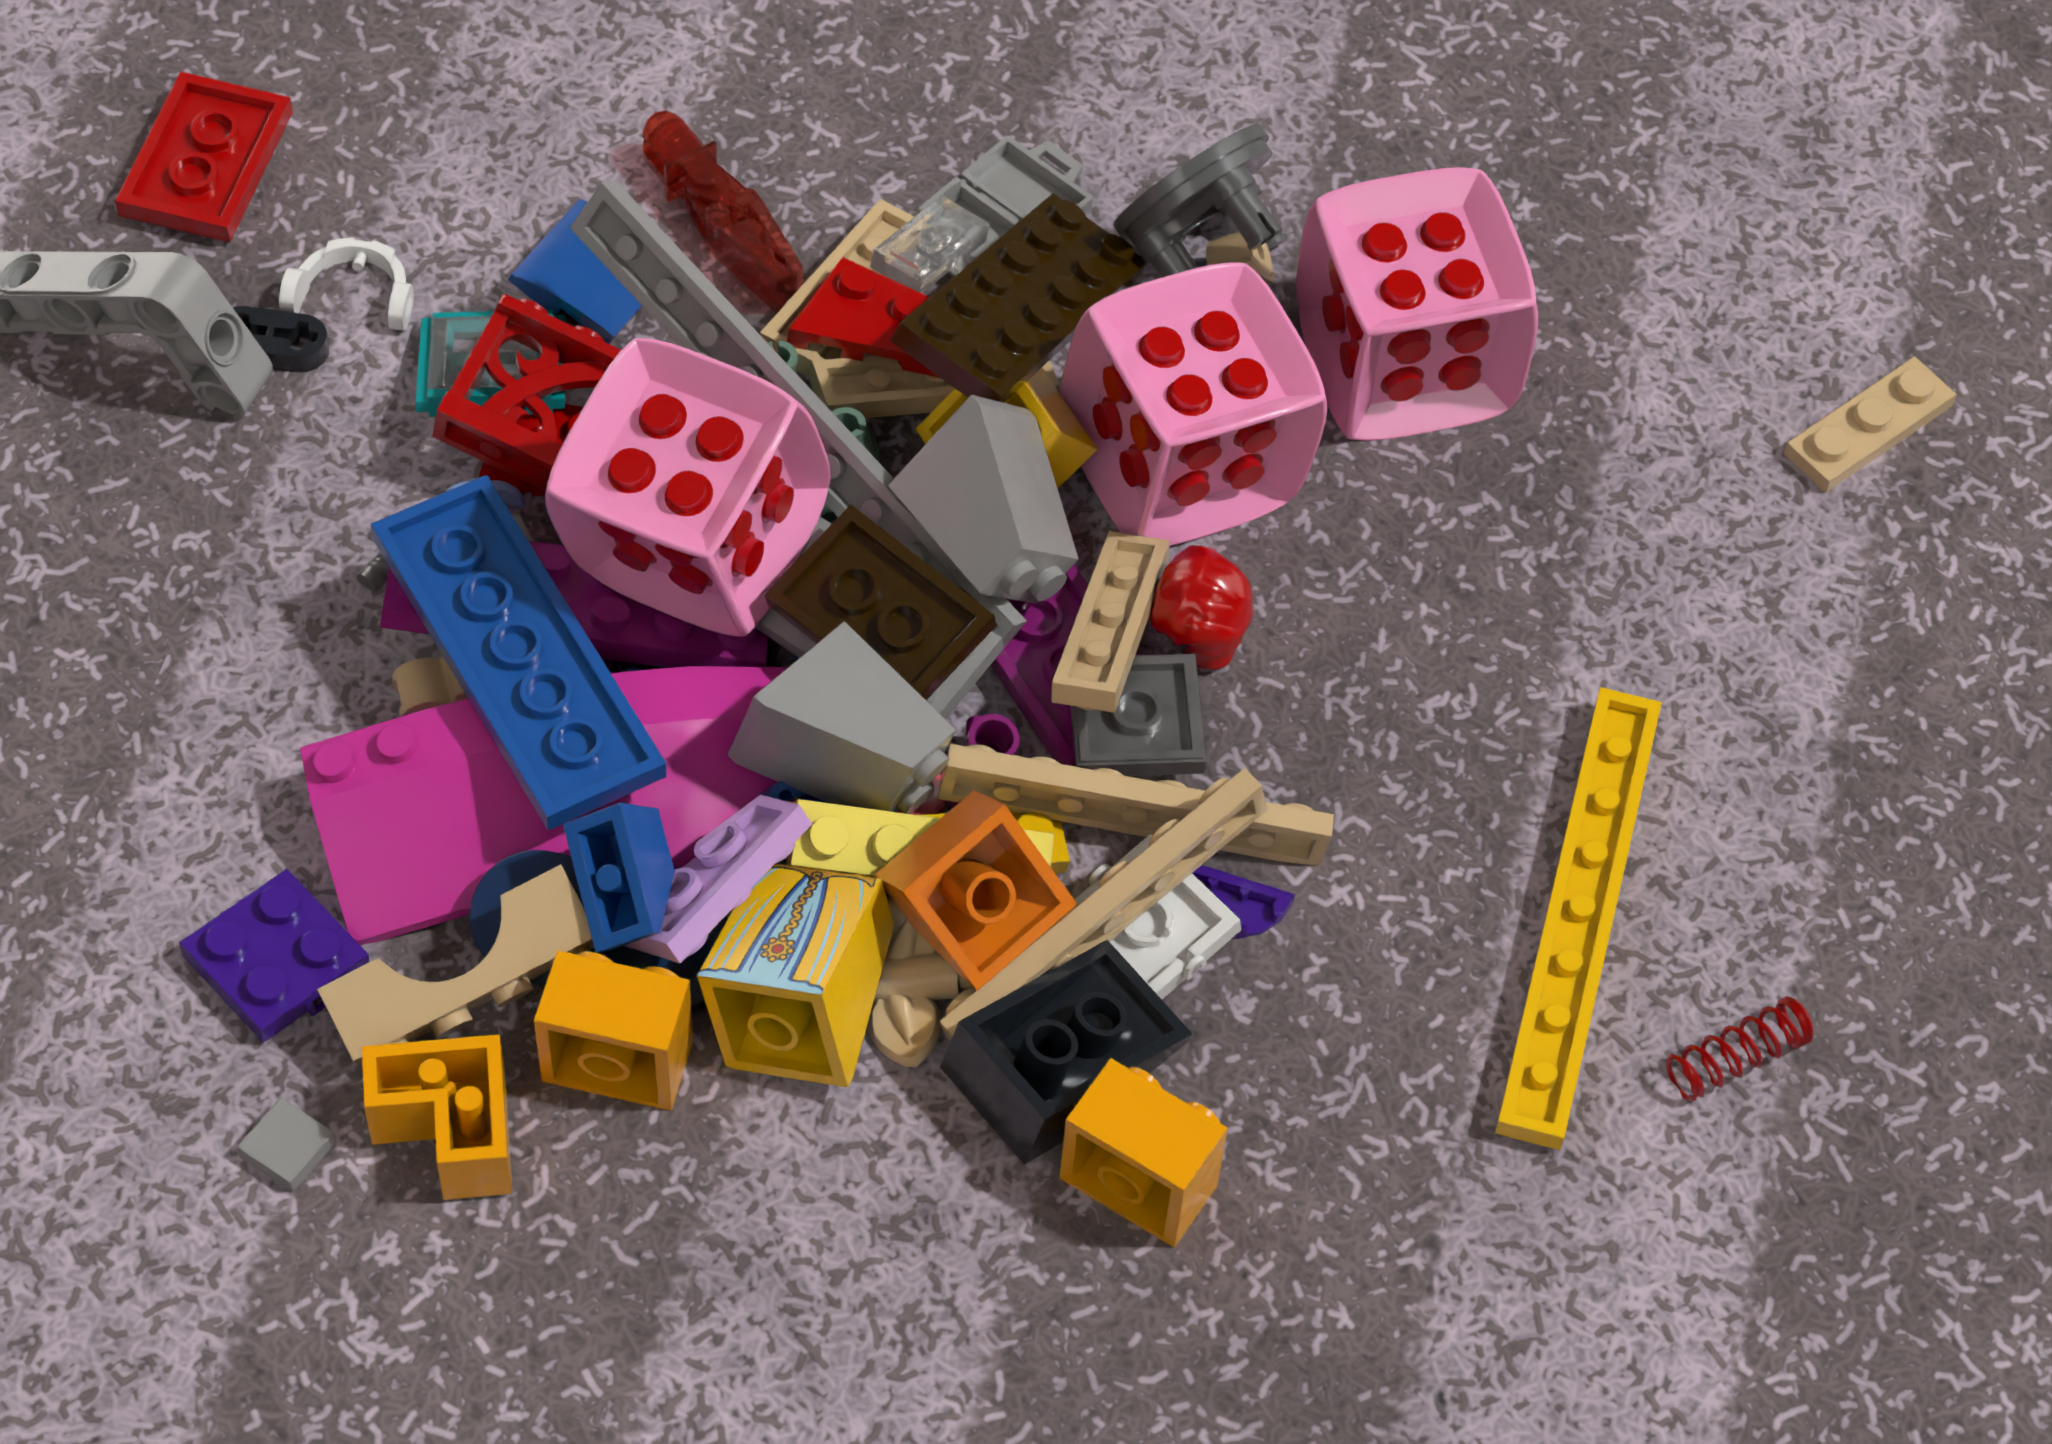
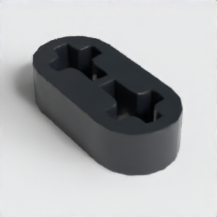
M250 306L233 307L269 357L274 370L309 372L320 367L328 358L329 341L327 330L323 322L316 317L302 313ZM300 337L310 338L311 342H305L302 349H292L291 345L297 344Z

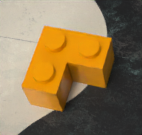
M500 1034L362 1046L364 1109L372 1145L436 1139L437 1167L443 1200L512 1194L506 1076Z

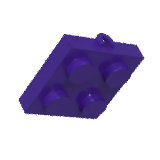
M285 869L243 899L238 900L233 906L222 911L217 917L179 942L181 953L185 960L262 1043L272 1038L307 1012L311 1016H315L326 1008L317 990L318 988L369 963V954L288 869ZM319 997L321 1002L314 1006L312 1002Z

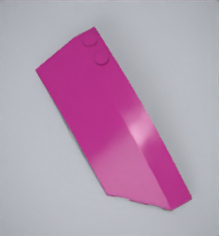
M686 666L611 673L666 761L667 777L575 819L618 803L658 808L674 870L682 868L696 857L694 855V847L697 841L758 797L766 788L778 782L737 765L728 756V753L753 697L788 667ZM469 699L424 709L300 747L311 807L346 928L359 945L380 942L469 915L474 892L483 876L495 864L510 855L528 850H547L570 855L563 824L549 831L546 829Z

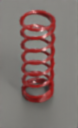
M1786 996L1777 1001L1776 1008L1770 1006L1762 1008L1758 1018L1749 1015L1743 1017L1739 1028L1728 1025L1723 1028L1720 1037L1714 1035L1705 1036L1701 1047L1692 1044L1685 1046L1682 1057L1673 1053L1669 1054L1666 1061V1070L1670 1081L1677 1086L1681 1096L1686 1100L1693 1102L1696 1101L1697 1097H1704L1705 1088L1695 1068L1687 1061L1688 1053L1694 1050L1701 1054L1702 1064L1710 1075L1711 1083L1718 1088H1722L1724 1084L1722 1071L1714 1058L1706 1051V1046L1711 1041H1716L1720 1044L1722 1057L1726 1059L1730 1073L1737 1078H1742V1063L1733 1048L1725 1041V1036L1731 1031L1739 1034L1740 1045L1745 1050L1749 1063L1757 1069L1761 1068V1053L1752 1038L1744 1031L1745 1025L1749 1022L1758 1024L1759 1035L1764 1040L1769 1055L1780 1059L1782 1052L1780 1043L1771 1028L1763 1022L1765 1014L1769 1012L1776 1014L1778 1026L1783 1031L1786 1042L1790 1047L1797 1050L1811 1043L1814 1029L1806 1009L1798 1000ZM1786 1006L1796 1016L1801 1026L1803 1037L1799 1035L1796 1027L1789 1019ZM1786 1025H1787L1788 1028L1790 1029L1792 1035H1791V1034L1788 1032V1030L1786 1029ZM1765 1032L1771 1039L1775 1047V1051L1769 1046L1766 1040ZM1746 1042L1751 1047L1756 1057V1061L1754 1060V1058L1751 1057L1747 1049ZM1728 1053L1733 1059L1737 1070L1731 1065L1728 1059ZM1674 1059L1681 1064L1683 1075L1691 1085L1693 1093L1691 1096L1684 1092L1677 1084L1672 1069V1060ZM1709 1063L1714 1069L1718 1080L1712 1075L1709 1069Z

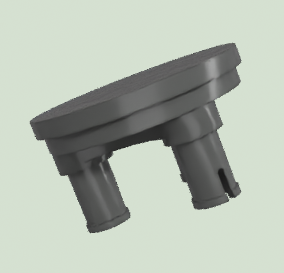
M1254 124L1233 133L1207 148L1161 179L1133 201L1113 222L1114 228L1120 237L1130 239L1146 264L1152 262L1161 277L1198 268L1182 244V241L1185 239L1184 234L1219 214L1223 218L1230 217L1248 244L1247 247L1250 251L1257 249L1260 246L1259 244L1264 245L1265 243L1268 246L1269 252L1279 247L1277 244L1284 243L1288 237L1285 233H1282V227L1276 223L1260 199L1259 195L1262 191L1252 176L1273 154L1267 145L1269 140L1268 134L1261 124Z

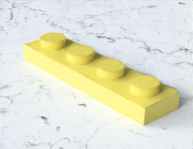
M798 799L793 803L801 806L812 825L795 842L794 849L787 856L786 865L845 874H858L875 878L874 875L941 818ZM1024 830L1051 867L1054 833Z

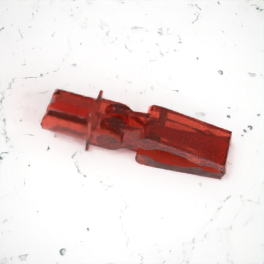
M667 110L655 112L647 119L643 129V159L664 184L666 201L669 203L679 197L685 201L686 210L706 243L707 249L777 314L787 303L786 296L790 300L803 285V266L756 191L744 187L724 168L717 165L716 142L712 141L704 145L679 115Z

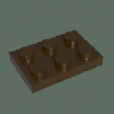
M851 504L765 593L768 606L816 644L845 621L926 701L997 626L993 613Z

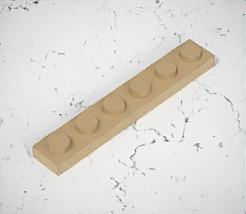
M950 744L947 757L950 760L942 771L938 799L959 803L975 790L1004 803L1012 813L1024 815L1035 812L1043 814L1051 820L1147 837L1149 834L1154 835L1168 821L1173 819L1181 821L1199 806V800L1205 790L1189 788L1173 780L1156 782L1124 776L1120 772L1108 768L1091 770L1064 765L1048 757L1026 758L998 753L983 745L960 746ZM1266 802L1267 811L1220 849V851L1269 860L1319 866L1332 838L1334 814L1314 811L1303 804L1290 803L1281 805Z
M1243 768L1230 780L1224 777L1214 782L1201 796L1197 808L1181 821L1173 819L1161 826L1150 839L1149 847L1132 862L1122 861L1113 866L1100 880L1097 891L1080 905L1077 903L1071 911L981 989L976 991L973 988H969L960 993L947 1007L946 1016L939 1021L948 1042H951L960 1020L1108 939L1110 942L1267 811L1262 785L1246 768Z

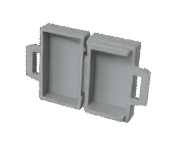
M1005 136L962 172L961 179L958 177L952 179L911 214L931 225L929 235L920 246L919 251L951 275L956 276L1052 193L1061 199L1075 203L1087 215L1092 211L1093 196L1074 183L1075 180L1078 181L1083 165L1050 141L1028 150L1010 136ZM1042 156L1066 172V174H1061L1040 158Z

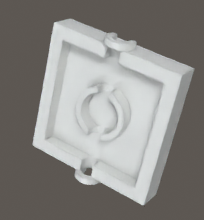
M1149 834L1116 864L1122 861L1132 862L1149 847V841L1153 835ZM1108 864L1098 867L1089 879L1090 886L1074 899L1076 903L1080 905L1099 889V878L1112 867ZM1191 873L1112 939L1110 943L1155 993L1163 999L1185 979L1190 980L1192 973L1200 966L1202 968L1205 967L1207 960L1241 931V922L1227 906Z

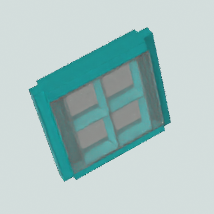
M546 310L550 316L567 323L566 314H554V310ZM494 311L434 312L432 318H421L415 400L416 412H429V417H436L440 403L447 391H450ZM511 340L500 347L498 355L503 368L513 378L518 380L523 377L516 367L518 350L526 360L538 359L541 354ZM486 369L469 398L470 401L480 406L502 389L491 378ZM565 390L540 398L548 406L552 414L553 409H565ZM521 407L528 414H533L527 407Z

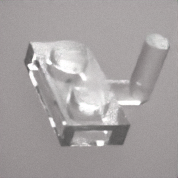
M940 196L873 249L870 268L883 276L923 293L949 271L957 275L976 259L970 254L986 242L990 223L949 199Z

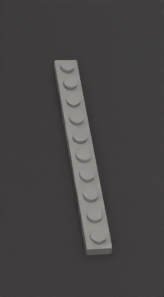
M616 180L602 182L570 226V229L679 346L760 377L779 387L801 403L813 418L830 464L831 479L825 504L837 517L851 504L993 613L997 626L992 631L1002 637L1005 648L1027 622L1025 618L1006 598L979 594L888 487L894 478L622 186Z

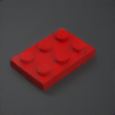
M180 71L115 200L118 216L230 243L293 114L291 98Z

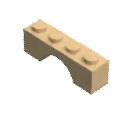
M562 865L500 895L501 924L497 939L487 956L475 968L464 975L440 982L418 981L397 973L377 958L318 988L317 990L353 1062L363 1066L362 1046L411 1042L432 1030L437 1039L452 1034L473 1021L469 1011L492 999L497 1007H502L530 993L534 989L530 980L551 970L557 950L577 955L581 952H591L590 949L594 948L585 909Z

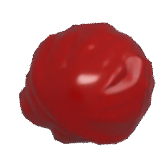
M1190 545L1177 553L1165 567L1151 607L1150 623L1157 632L1169 637L1175 646L1187 644L1185 654H1195L1197 667L1209 670L1223 669L1231 662L1237 647L1242 641L1243 635L1252 622L1254 614L1252 586L1242 571L1215 549Z

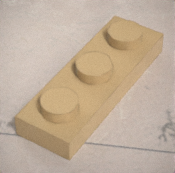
M1914 356L1787 442L1783 454L1826 493L1952 407L1957 394Z

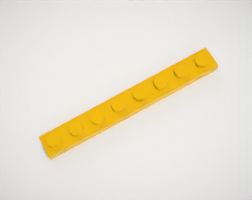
M1603 687L1599 689L1495 1134L1561 1150L1662 705L1660 701Z

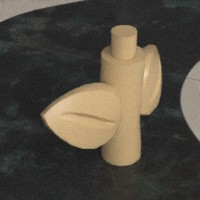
M889 897L887 902L894 928L872 1005L868 1031L872 1042L890 1060L905 1067H917L928 1057L938 1041L941 1028L939 1021L942 1019V1015L934 1000L955 999L960 994V989L972 987L913 928Z

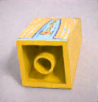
M774 864L752 887L751 894L747 900L733 909L697 974L725 1066L736 1070L849 1087L854 1076L894 928L882 879L858 874H845Z

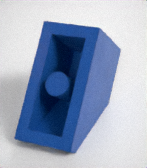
M618 803L564 823L563 827L595 952L605 953L660 933L675 871L659 809Z

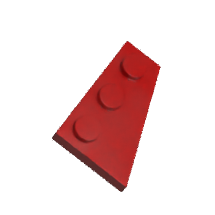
M844 257L840 259L789 328L787 342L795 348L807 350L809 342L841 348L840 357L863 361L864 354H870L897 360L898 364L905 371L939 377L890 341L900 322L930 297Z

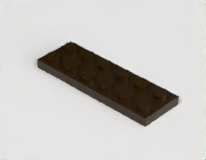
M1052 193L902 320L890 341L969 398L970 395H975L1004 403L1072 340L1080 318L1089 307L1109 295L1128 288L1138 279L1146 263L1139 254L1134 252L1133 247L1124 238L1108 233L1087 218L1084 211L1078 205L1069 200L1061 199Z

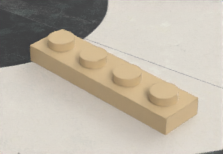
M1113 531L1108 532L1052 681V703L1076 706L1085 710H1101L1115 713L1151 612L1158 583L1169 561L1170 540Z

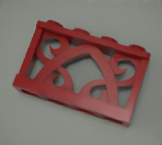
M503 294L450 391H447L437 409L432 437L546 492L551 469L562 445L556 443L557 428L554 416L540 398L564 390L595 388L621 349L604 342L603 338L590 328L584 326L573 327L550 316L541 305L528 299L517 300L507 294ZM511 340L541 354L538 359L526 360L518 350L516 367L523 376L518 380L513 378L503 368L498 355L500 347ZM486 369L491 378L502 389L480 406L470 401L469 398ZM522 406L527 407L538 418L541 424V429L538 432L517 424L520 420L530 419V415L521 408Z

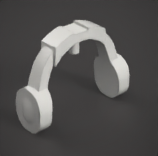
M354 238L328 241L326 247L310 255L298 269L287 268L284 273L279 294L280 311L299 313L310 283L323 269L326 270L335 264L353 261L352 268L356 271H362L365 262L374 264L386 271L394 282L388 309L389 329L407 330L414 303L413 285L406 283L405 271L401 262L395 256V250L385 244L374 240L369 242L355 240Z

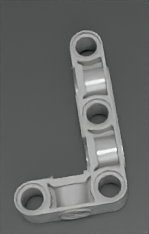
M0 251V333H22L23 331L83 335L139 333L143 336H151L154 342L160 345L180 372V377L198 401L207 410L213 411L217 407L234 413L233 419L240 420L246 414L273 371V365L269 357L212 278L200 264L190 257L174 252Z

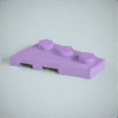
M759 795L697 841L694 847V855L696 857L682 868L674 870L675 873L660 933L625 946L677 963H681L687 956L698 951L706 942L708 934L730 910L735 909L747 900L751 894L752 887L774 864L782 861L792 852L795 842L812 825L801 806Z

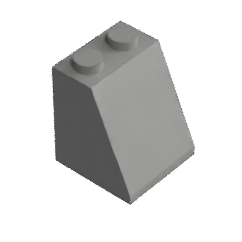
M970 395L888 485L979 594L1031 603L1047 600L1062 588L1067 579L1065 573L1078 560L1036 417L1029 409Z
M844 621L753 697L728 756L737 765L775 781H783L801 792L830 804L890 812L901 810L905 814H911L931 794L934 787L930 782L948 764L950 758L944 752L956 729Z

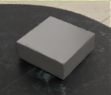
M281 1097L237 1146L240 1158L291 1192H294L334 1146L336 1138L332 1130Z

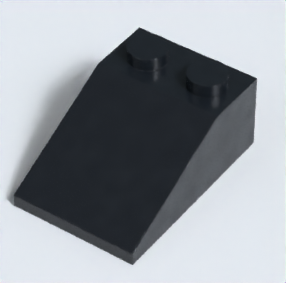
M1107 939L960 1020L940 1069L1025 1165L1063 1143L1066 1118L1110 1058L1128 1069L1130 1067H1137L1150 1074L1187 1044L1192 1036V1032Z

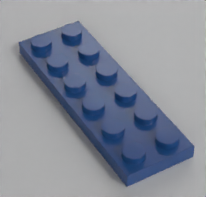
M487 475L371 523L373 541L548 831L667 777L666 761Z

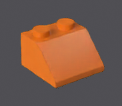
M975 790L874 875L875 878L882 879L884 890L913 928L976 991L981 989L1077 905L1076 901L1006 805Z

